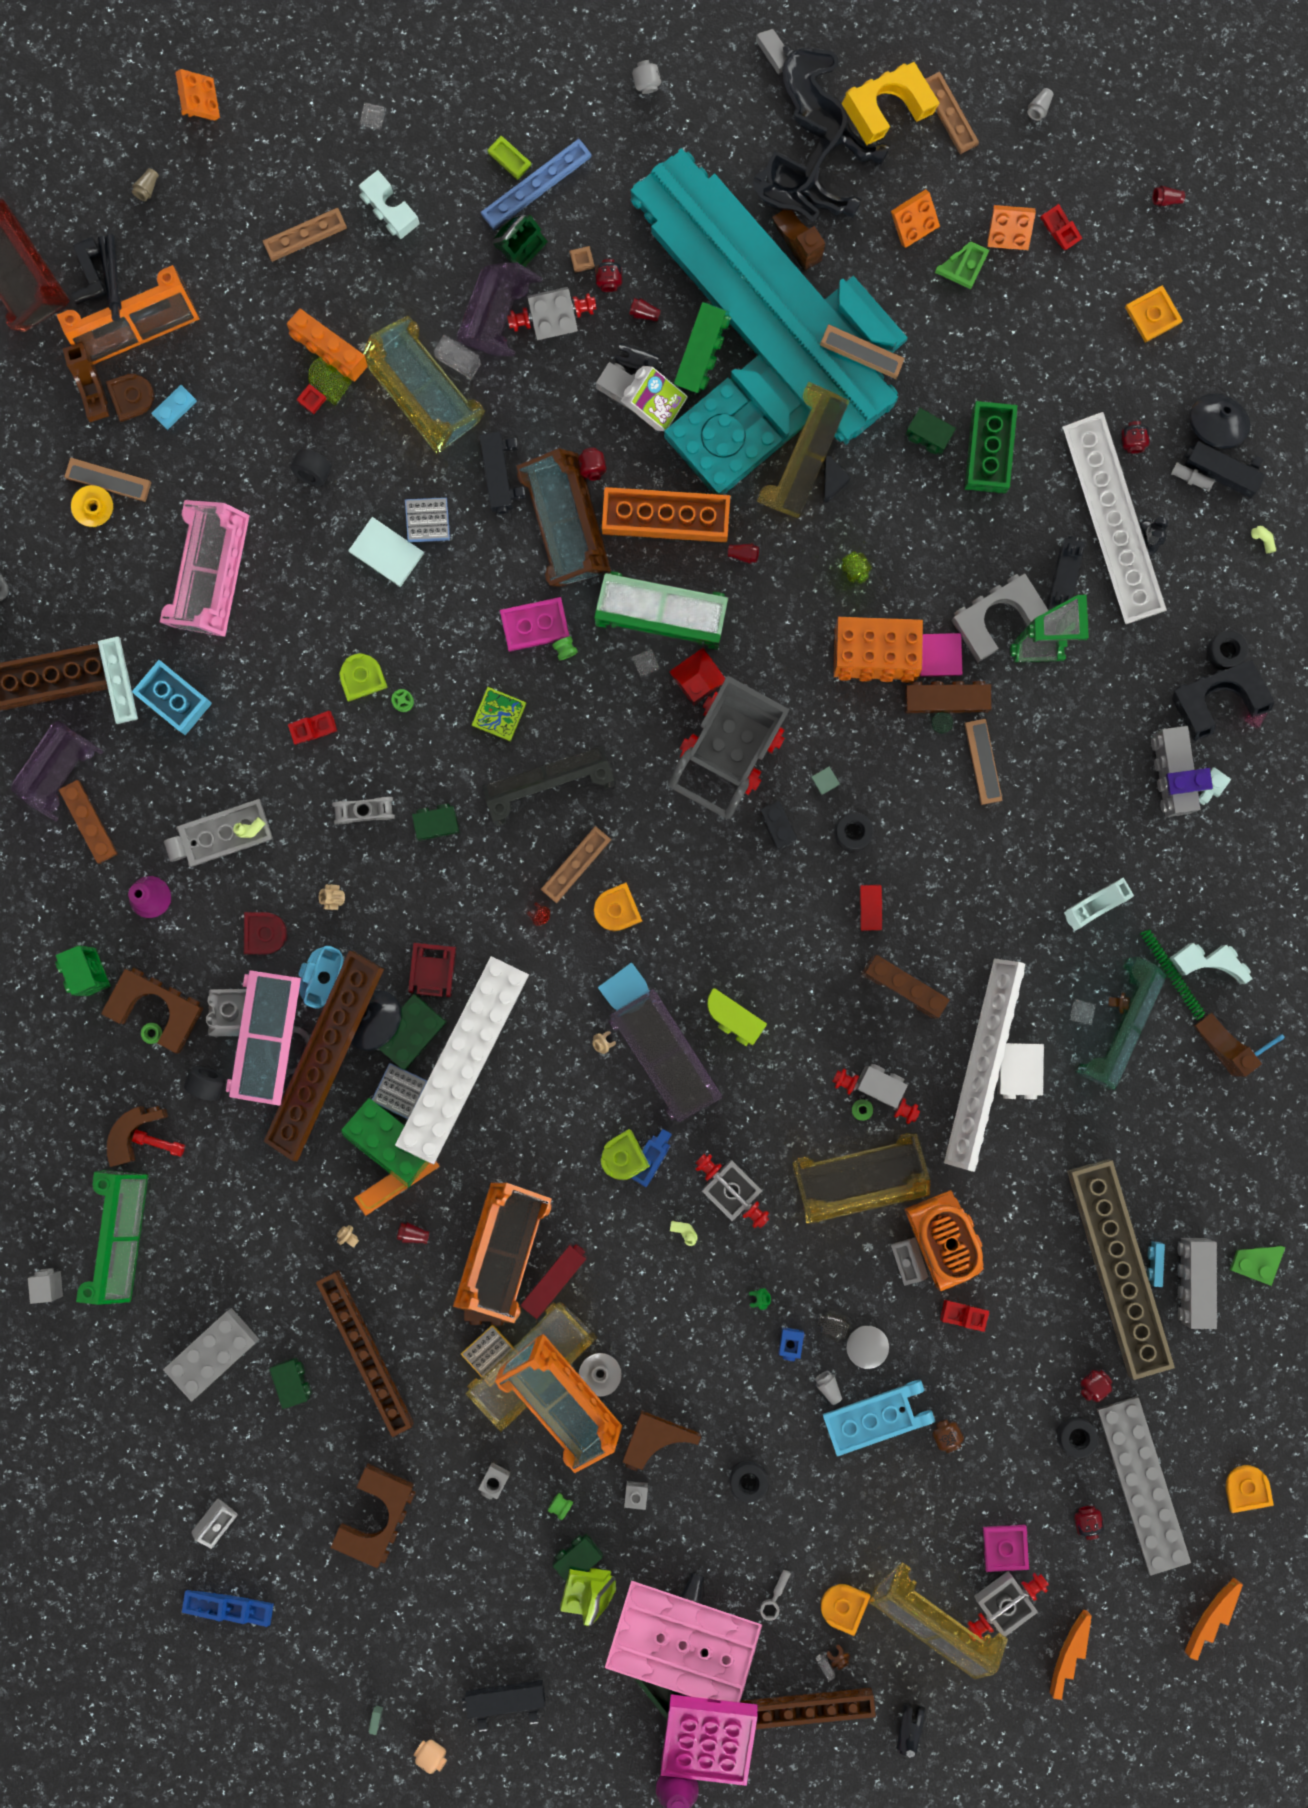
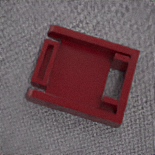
M413 943L408 993L413 994L415 985L417 986V994L442 997L443 988L447 989L446 997H451L456 947ZM424 949L444 950L443 959L424 957Z

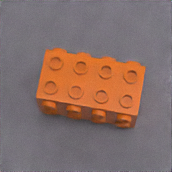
M838 617L834 632L833 677H838L839 680L843 681L859 678L860 681L880 679L882 682H892L894 679L901 680L904 683L914 682V680L918 679L922 670L923 620Z

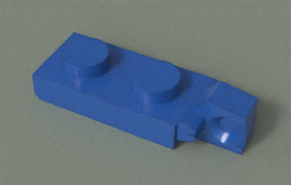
M662 1129L659 1136H653L651 1140L649 1139L642 1150L650 1167L635 1175L632 1179L644 1187L648 1186L668 1152L670 1145L667 1142L672 1135L670 1132Z

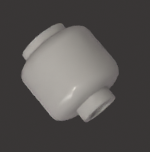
M649 60L637 63L638 67L632 71L635 88L638 91H642V94L657 91L658 86L661 84L658 66L649 63Z

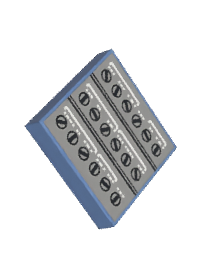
M447 498L405 500L408 542L450 540Z
M389 1063L372 1100L376 1104L409 1119L427 1080Z

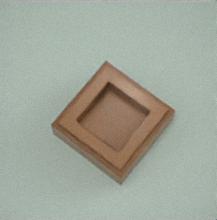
M590 246L570 251L575 273L595 268Z

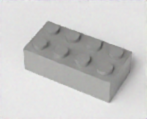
M1188 726L1162 729L1154 734L1151 739L1152 750L1156 751L1157 758L1154 760L1155 770L1159 771L1160 778L1157 781L1158 790L1162 792L1163 798L1160 803L1163 813L1165 812V817L1186 815L1201 810L1198 792L1169 795L1166 774L1194 770Z
M1181 1238V1243H1178L1177 1247L1178 1255L1181 1256V1264L1178 1265L1177 1270L1178 1277H1181V1286H1178V1298L1181 1299V1307L1178 1308V1319L1181 1320V1324L1191 1329H1217V1242L1207 1238Z
M231 1308L167 1365L163 1371L192 1402L260 1339Z

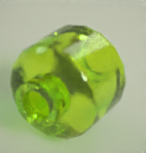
M854 551L842 559L841 570L849 582L858 581L860 584L870 577L868 573L871 571L872 566L863 553Z

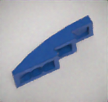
M186 1590L182 1613L216 1621L227 1620L240 1624L252 1623L268 1627L271 1624L274 1604L231 1595Z

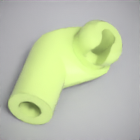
M1257 526V528L1251 530L1252 538L1263 540L1266 554L1276 552L1274 537L1270 531L1264 526Z
M257 817L251 825L235 824L233 831L240 838H252L266 823Z
M671 1221L670 1231L681 1233L686 1245L693 1246L697 1241V1234L693 1227L688 1223Z

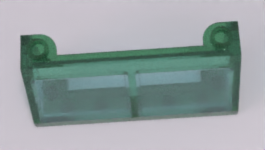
M1140 957L1127 958L1123 966L1130 976L1128 982L1137 986L1105 1059L1093 1058L1088 1064L1079 1063L1075 1071L1076 1074L1113 1091L1116 1090L1167 977L1157 965Z

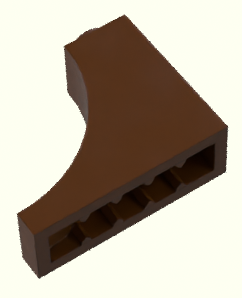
M783 210L772 217V222L804 271L822 261L826 243L815 226L810 229L807 228L792 210Z
M1209 1013L1193 1025L1231 1076L1246 1077L1262 1065L1251 1048L1234 1038L1213 1013Z
M641 1410L623 1456V1463H626L625 1466L631 1470H643L648 1459L660 1448L678 1442L698 1445L701 1433Z

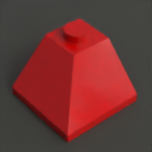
M704 648L669 671L693 706L721 687L725 681V677Z

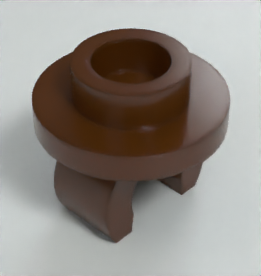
M1122 992L1121 998L1109 997L1108 1006L1120 1007V1013L1124 1014V1010L1129 1009L1130 998L1126 997V993Z
M837 1645L836 1647L839 1650L838 1656L833 1657L829 1651L827 1656L833 1661L831 1667L841 1670L849 1664L850 1655L849 1653L844 1654L843 1648Z

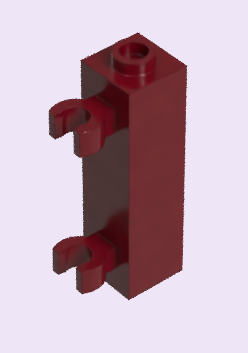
M570 1243L520 1306L534 1318L538 1319L586 1260L587 1257L584 1255L586 1251L578 1244L573 1246Z

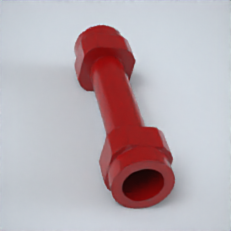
M136 1130L132 1138V1142L144 1145V1143L170 1151L171 1155L179 1157L183 1155L185 1145L182 1143H170L149 1136L147 1132Z

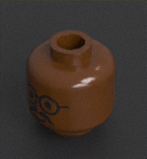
M945 1419L936 1423L937 1428L932 1432V1436L939 1450L950 1453L962 1447L961 1443L964 1437L956 1422H948Z

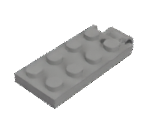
M257 799L177 826L176 829L180 836L169 838L164 841L170 862L187 857L189 867H193L273 840L261 800ZM257 817L266 823L252 838H240L233 831L235 824L251 825ZM193 841L197 842L196 846L192 845Z

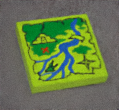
M487 687L472 726L511 742L527 703Z

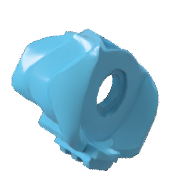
M332 946L316 949L310 955L307 963H302L298 973L299 977H301L299 992L304 1000V1004L319 1009L325 1005L344 961L342 953ZM323 971L328 972L330 975L329 982L325 984L318 981V975Z

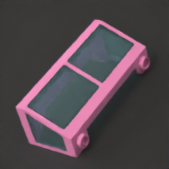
M250 971L249 975L245 974L243 987H247L233 1076L232 1080L228 1079L226 1092H230L229 1097L281 1105L301 978Z

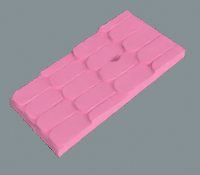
M631 1581L605 1668L691 1697L740 1703L762 1624ZM705 1649L709 1652L707 1657H704L702 1654Z

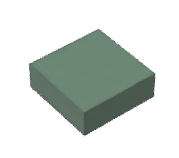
M830 766L811 777L821 796L840 785Z
M374 1707L368 1731L369 1734L377 1735L383 1707Z

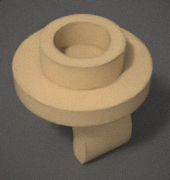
M610 1031L594 1035L593 1047L596 1051L605 1054L609 1051V1048L616 1044L615 1041L608 1043L606 1040V1036L611 1034Z
M351 1225L343 1226L337 1233V1243L340 1245L346 1241L349 1245L355 1247L359 1242L358 1237L352 1233L353 1227Z

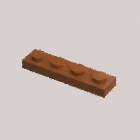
M76 780L59 789L96 862L100 864L117 855L118 853L80 781Z

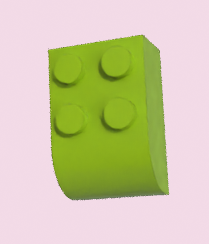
M713 988L707 999V1009L710 1016L719 1023L718 1028L727 1034L732 1032L737 1035L735 1040L744 1046H747L748 1043L753 1045L767 1023L717 989Z

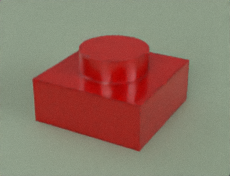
M309 384L296 400L314 415L327 398Z

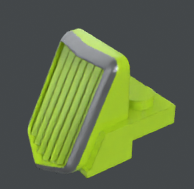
M590 1568L589 1572L570 1569L560 1611L583 1615V1624L586 1626L594 1624L608 1607L616 1591L615 1577L611 1576V1571Z

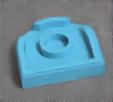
M632 963L598 987L610 1005L623 1013H632L639 1010L648 998L646 981Z

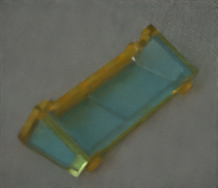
M408 315L370 335L362 354L365 355L367 366L435 453L438 454L477 425L485 411L478 401L474 399L467 401L418 340L419 327Z

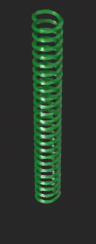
M1152 930L1141 932L1140 935L1147 933L1142 937V939L1147 938L1144 941L1145 943L1150 941L1147 946L1153 944L1149 949L1155 948L1151 953L1158 951L1154 954V957L1161 954L1156 958V960L1163 958L1158 963L1166 961L1161 967L1166 966L1163 971L1169 969L1165 974L1172 972L1167 978L1174 976L1170 981L1177 979L1172 985L1179 983L1175 988L1182 986L1177 992L1185 989L1179 994L1181 996L1187 993L1182 999L1190 996L1184 1002L1192 1000L1186 1006L1193 1004L1189 1007V1010L1196 1007L1191 1011V1013L1198 1011L1193 1017L1201 1014L1196 1020L1203 1018L1205 1011H1202L1201 1004H1197L1196 997H1193L1191 990H1188L1189 987L1186 986V983H1183L1184 979H1181L1182 976H1178L1179 972H1176L1177 969H1174L1175 965H1172L1170 958H1167L1166 951H1162L1163 948L1160 947L1161 944H1158L1156 937H1153Z

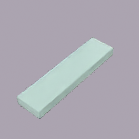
M120 637L100 640L98 645L115 722L120 724L137 720V712Z

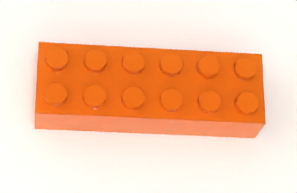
M605 487L602 534L727 542L730 495Z

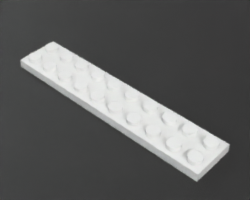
M1101 412L1063 426L1125 624L1167 611L1104 413Z
M492 956L490 957L395 1144L396 1147L433 1165L435 1164L529 974Z
M994 959L944 1160L945 1164L975 1172L981 1144L984 1139L985 1127L989 1119L991 1103L994 1099L996 1082L999 1078L1001 1062L1004 1058L1006 1042L1009 1038V1029L1014 1017V1009L1024 976V963Z

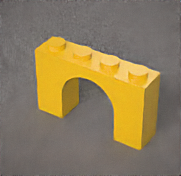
M915 62L908 65L902 64L891 73L887 71L874 81L870 79L861 87H852L845 93L846 96L841 104L866 145L884 138L890 128L877 105L876 96L887 93L899 97L906 104L916 122L932 115L939 106L938 99Z

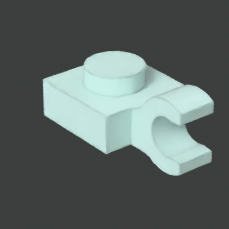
M1215 767L1210 770L1213 789L1203 791L1199 796V802L1202 805L1207 804L1213 795L1219 797L1231 780Z

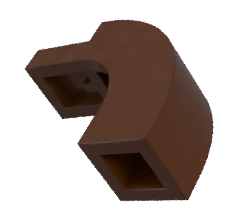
M83 342L63 348L66 364L80 391L89 422L110 416L107 408L108 402L100 378Z
M144 1106L136 1107L124 1113L115 1122L107 1140V1157L110 1167L135 1161L132 1149L134 1132L147 1122L168 1117L166 1109L160 1110L159 1106L146 1109L147 1113H145Z

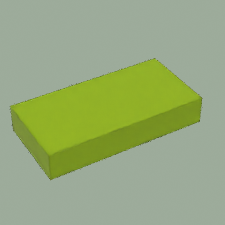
M502 136L487 150V153L517 180L532 166L531 162Z

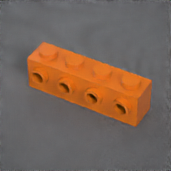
M299 309L287 322L289 335L295 341L301 342L310 352L320 356L325 363L334 366L343 376L349 377L355 382L368 367L364 354L302 309Z

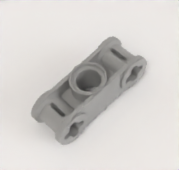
M393 797L333 802L332 806L335 807L336 818L334 824L395 819V815L392 814L391 804ZM363 805L368 806V814L360 816L358 814L359 807Z

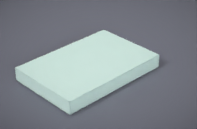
M373 517L348 550L352 555L399 587L402 586L424 554L422 550Z

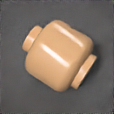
M434 1740L422 1741L414 1753L416 1757L415 1764L429 1774L434 1773L436 1769L440 1772L447 1762L444 1758L446 1750Z

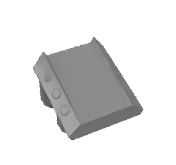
M247 989L209 990V1014L206 1017L208 1035L216 1038L218 1036H239ZM251 1019L248 1031L249 1033H251Z

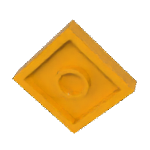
M1163 285L1125 306L1145 343L1181 324L1183 321Z

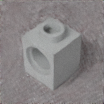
M491 1462L478 1490L482 1491L481 1494L488 1499H498L509 1478L510 1472ZM496 1478L499 1481V1486H489L488 1480Z
M627 1481L624 1508L646 1510L648 1483Z

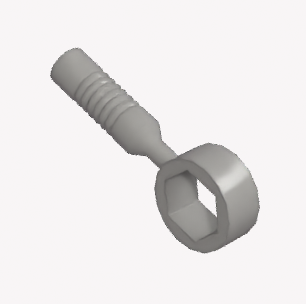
M787 1570L782 1571L773 1591L774 1596L772 1600H765L760 1605V1613L765 1620H775L779 1615V1606L776 1600L781 1596L791 1575ZM773 1604L776 1608L774 1615L766 1616L763 1612L765 1605Z

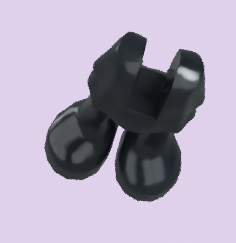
M1162 516L1152 520H1143L1139 523L1143 537L1148 539L1144 541L1150 557L1157 552L1159 545H1163L1166 540L1165 530L1169 522Z

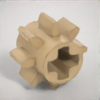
M325 885V889L320 890L318 898L320 904H324V909L338 910V906L343 905L345 894L342 890H339V885Z

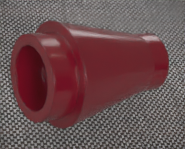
M1162 185L1156 187L1152 195L1153 204L1158 207L1182 204L1185 200V191Z
M634 298L629 314L633 315V318L657 322L661 310L641 298Z
M754 543L729 545L728 557L752 564V562L757 563L759 546H755Z
M408 1222L406 1224L400 1223L397 1240H401V1243L427 1244L429 1231H425Z

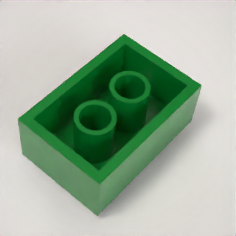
M79 945L55 955L57 961H55L56 967L60 973H63L65 981H63L64 987L71 995L90 996L111 987L96 948Z

